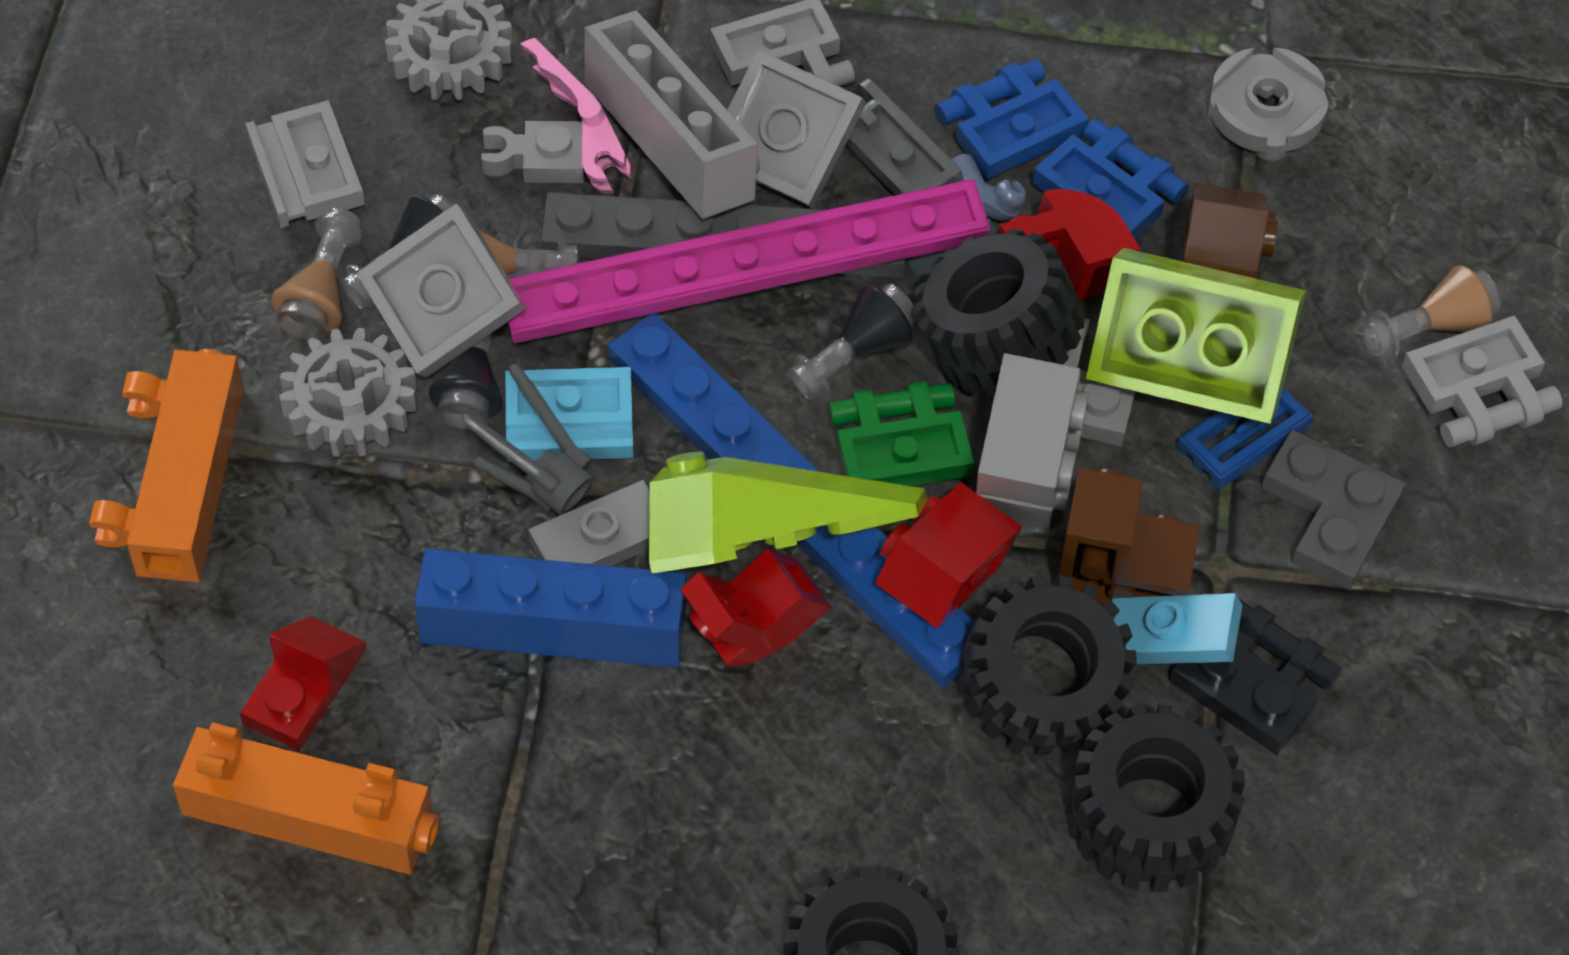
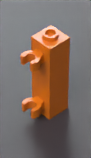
M174 349L167 380L160 379L146 372H127L122 396L130 398L127 409L128 415L143 419L158 416L135 509L114 501H94L89 525L90 527L97 528L95 544L111 548L127 545L136 577L200 583L244 393L236 355H226L213 349H201L198 351Z
M215 722L211 723L209 730L201 727L196 728L173 783L177 801L184 816L412 875L419 854H429L431 852L440 823V816L434 814L432 810L429 787L397 779L396 769L368 763L366 770L258 743L243 739L241 730Z

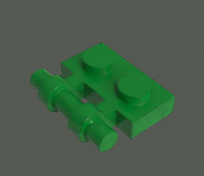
M926 381L906 383L905 390L873 395L871 389L851 392V399L828 402L831 426L855 423L856 425L854 428L837 430L836 444L844 476L906 486L973 476L974 459L961 411L935 413V410L955 406L952 384L945 383L928 386ZM907 414L911 417L910 419L880 423L882 418Z

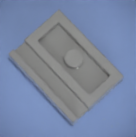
M329 100L271 116L272 122L258 126L255 125L254 121L245 123L248 139L280 228L288 227L289 220L303 216L309 221L365 205L361 184Z

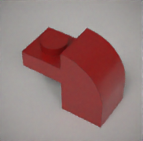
M1056 189L1044 191L1036 215H1020L1007 223L1000 224L999 227L1001 234L1007 233L1011 228L1023 229L1026 236L1034 232L1043 236L1046 244L1051 243L1057 250L1080 301L1105 294L1112 259L1120 250L1127 248L1141 251L1127 225L1111 206L1097 197L1075 190Z
M768 548L731 582L698 572L680 589L694 609L690 613L693 624L710 640L727 666L748 665L783 648L797 639L831 608L828 601L797 559Z

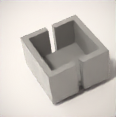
M1004 353L978 470L976 492L1017 523L1049 530L1053 509L1066 511L1089 393L1077 391L1081 368Z

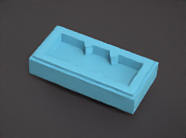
M1236 593L1112 599V602L1120 610L1113 619L1116 625L1120 626L1128 623L1133 637L1125 647L1127 650H1136L1137 664L1233 662L1243 606Z

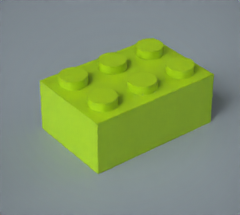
M1123 248L1112 259L1086 379L1271 424L1279 408L1306 290Z

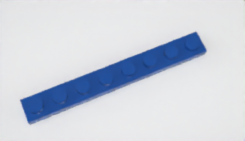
M656 313L650 314L607 345L608 359L616 367H631V382L709 459L729 457L818 471ZM823 525L816 527V534L797 541V546L942 689L965 671V668L958 666L960 653L967 643L965 639L975 622L959 608L937 629L878 586L875 581L887 560L880 554V551L888 538L877 527L836 535L830 534L828 526Z

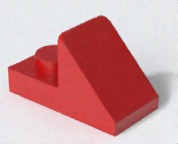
M312 616L305 617L271 634L269 641L274 662L240 711L244 726L299 752L367 649L366 641Z

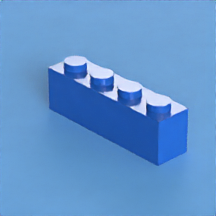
M425 548L415 600L420 643L679 668L686 619V597L680 589L686 584V573L666 571L652 574L651 570Z

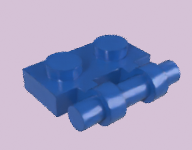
M1036 58L1022 65L1012 62L996 70L995 77L976 86L969 82L953 89L950 98L934 105L936 117L942 125L945 126L960 118L963 120V122L957 124L956 140L967 154L972 155L979 170L987 180L1060 146L1072 134L1077 137L1082 136L1088 125L1089 118L1057 78L1041 86H1035V83L1045 79L1043 65ZM1003 98L1008 100L993 108L990 106V104Z
M1097 118L1093 119L1083 132V137L1093 144L1092 147L1072 134L1034 168L1032 181L1033 184L1043 191L1068 189L1097 197L1111 206L1121 216L1134 239L1162 215L1165 200L1157 195L1159 192L1176 204L1185 196L1189 189V184L1174 174L1175 167L1160 156L1150 157L1132 144L1133 137L1119 126L1111 129ZM1120 163L1122 166L1127 168L1135 175L1133 177L1130 176L1128 173L1119 168L1116 164Z

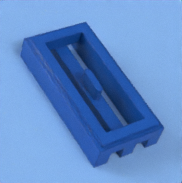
M1284 387L1278 411L1271 424L1250 419L1239 426L1234 433L1208 450L1203 445L1205 442L1242 418L1217 411L1180 436L1177 449L1184 456L1189 454L1194 459L1193 466L1200 473L1206 471L1211 476L1210 483L1217 490H1220L1282 447L1291 430L1302 433L1311 426L1313 415ZM1288 413L1291 415L1223 463L1220 462V460Z

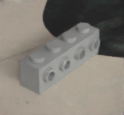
M635 10L586 26L584 36L585 85L698 215L704 219L754 201L756 173L760 170V159L757 152L758 144L639 12Z

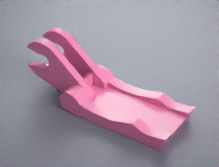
M535 37L520 43L523 50L535 58L538 65L532 68L536 74L550 83L554 96L572 105L579 112L582 118V166L593 188L602 194H614L603 173L604 170L609 167H615L621 174L632 179L633 169L601 104Z

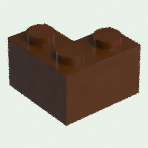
M1193 182L1183 239L1182 262L1257 279L1260 257H1272L1278 228V220H1275L1276 212L1269 211L1266 195Z
M1079 467L1059 575L1073 578L1072 589L1081 592L1086 583L1098 589L1099 591L1094 600L1102 606L1115 598L1189 595L1200 525L1183 522L1171 515L1148 516L1138 514L1144 479L1128 477L1112 469L1090 470Z

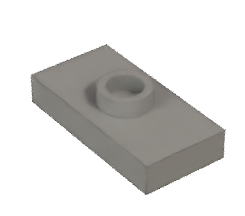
M644 480L636 482L528 529L529 541L539 559L613 566L649 550L650 490Z

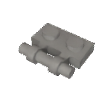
M804 0L710 28V44L731 86L741 83L757 49L795 67L802 65L806 72L839 87L855 82L854 70L849 60L829 65L825 59L826 57L839 54L840 37L820 0Z
M1515 315L1406 352L1402 363L1403 370L1430 414L1453 407L1458 415V419L1443 423L1440 426L1442 439L1448 447H1453L1467 441L1471 445L1481 444L1492 440L1496 431L1516 424L1521 428L1542 422L1544 414L1561 409L1563 404L1561 394L1555 386H1549L1536 391L1529 381L1540 376L1545 362ZM1502 390L1508 401L1486 408L1480 397Z

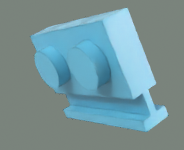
M631 367L523 370L574 444L592 460L633 458ZM505 371L506 440L533 461H536L543 453L550 449L557 455L563 453L510 372Z

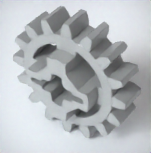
M414 0L415 5L413 7L399 3L396 6L397 20H387L388 38L385 39L388 62L393 64L395 78L402 79L408 77L409 89L414 93L421 90L425 85L429 86L431 98L438 100L443 90H452L456 100L463 98V88L471 86L480 94L485 92L484 78L487 76L500 81L503 77L502 64H508L512 61L511 45L513 44L511 22L505 21L504 7L501 4L490 7L489 0Z
M338 328L332 329L330 343L323 345L319 340L312 337L308 339L310 351L308 356L294 352L289 356L292 372H283L280 375L283 393L279 397L283 416L288 417L290 429L294 436L306 433L310 449L316 450L326 441L331 444L333 457H340L345 445H354L358 455L364 456L367 452L366 442L375 440L381 446L387 447L390 445L388 434L390 428L403 432L407 430L406 412H414L417 409L415 371L413 367H408L407 356L402 348L390 352L388 336L382 334L373 343L366 341L364 328H357L352 339L344 340Z

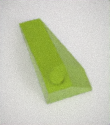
M689 452L676 455L667 459V466L663 467L650 481V569L653 574L737 559V550L746 548L753 544L754 541L765 539L766 544L774 545L776 550L798 545L797 541L816 534V527L823 525L828 526L830 534L841 535L919 516L927 502L925 488L729 457L705 460L704 452Z

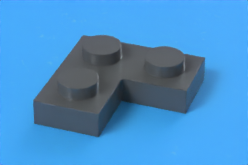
M1291 430L1265 474L1261 488L1316 514L1295 550L1292 563L1350 591L1401 499L1406 483L1297 431Z

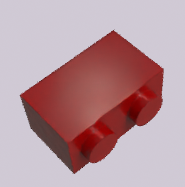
M960 482L942 499L932 495L927 500L919 516L914 518L911 527L901 523L895 528L880 551V554L887 560L875 583L938 629L998 572L1023 526Z

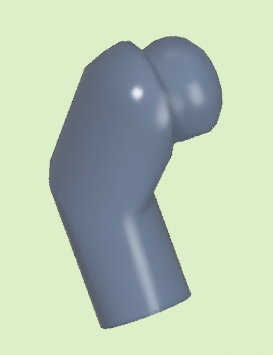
M962 154L951 159L962 170L964 180L975 179L987 217L998 221H1007L1020 214V207L1025 204L1027 197L1025 189L1020 183L1014 180L1010 183L1009 180L1004 179L998 183L997 187L987 184L972 155Z

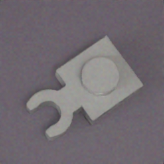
M525 121V134H514L511 130L501 126H491L483 129L484 149L502 150L495 154L482 153L483 174L497 177L506 175L514 169H523L524 183H584L582 121Z

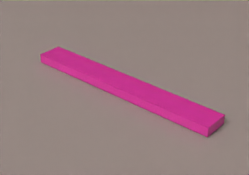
M975 179L964 180L509 278L527 307L508 321L512 342L515 344L943 251L949 248L952 249L960 247L962 245L961 241L971 236H974V239L983 237L985 232L991 231Z

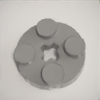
M1254 48L1241 50L1228 57L1219 66L1214 75L1208 118L1224 136L1235 144L1254 151L1257 156L1264 160H1280L1285 157L1288 151L1299 149L1311 142L1322 129L1328 109V100L1324 92L1326 82L1322 73L1312 62L1293 51L1273 48L1272 55H1253ZM1275 95L1280 99L1278 106H1267L1260 103L1256 96L1269 98Z

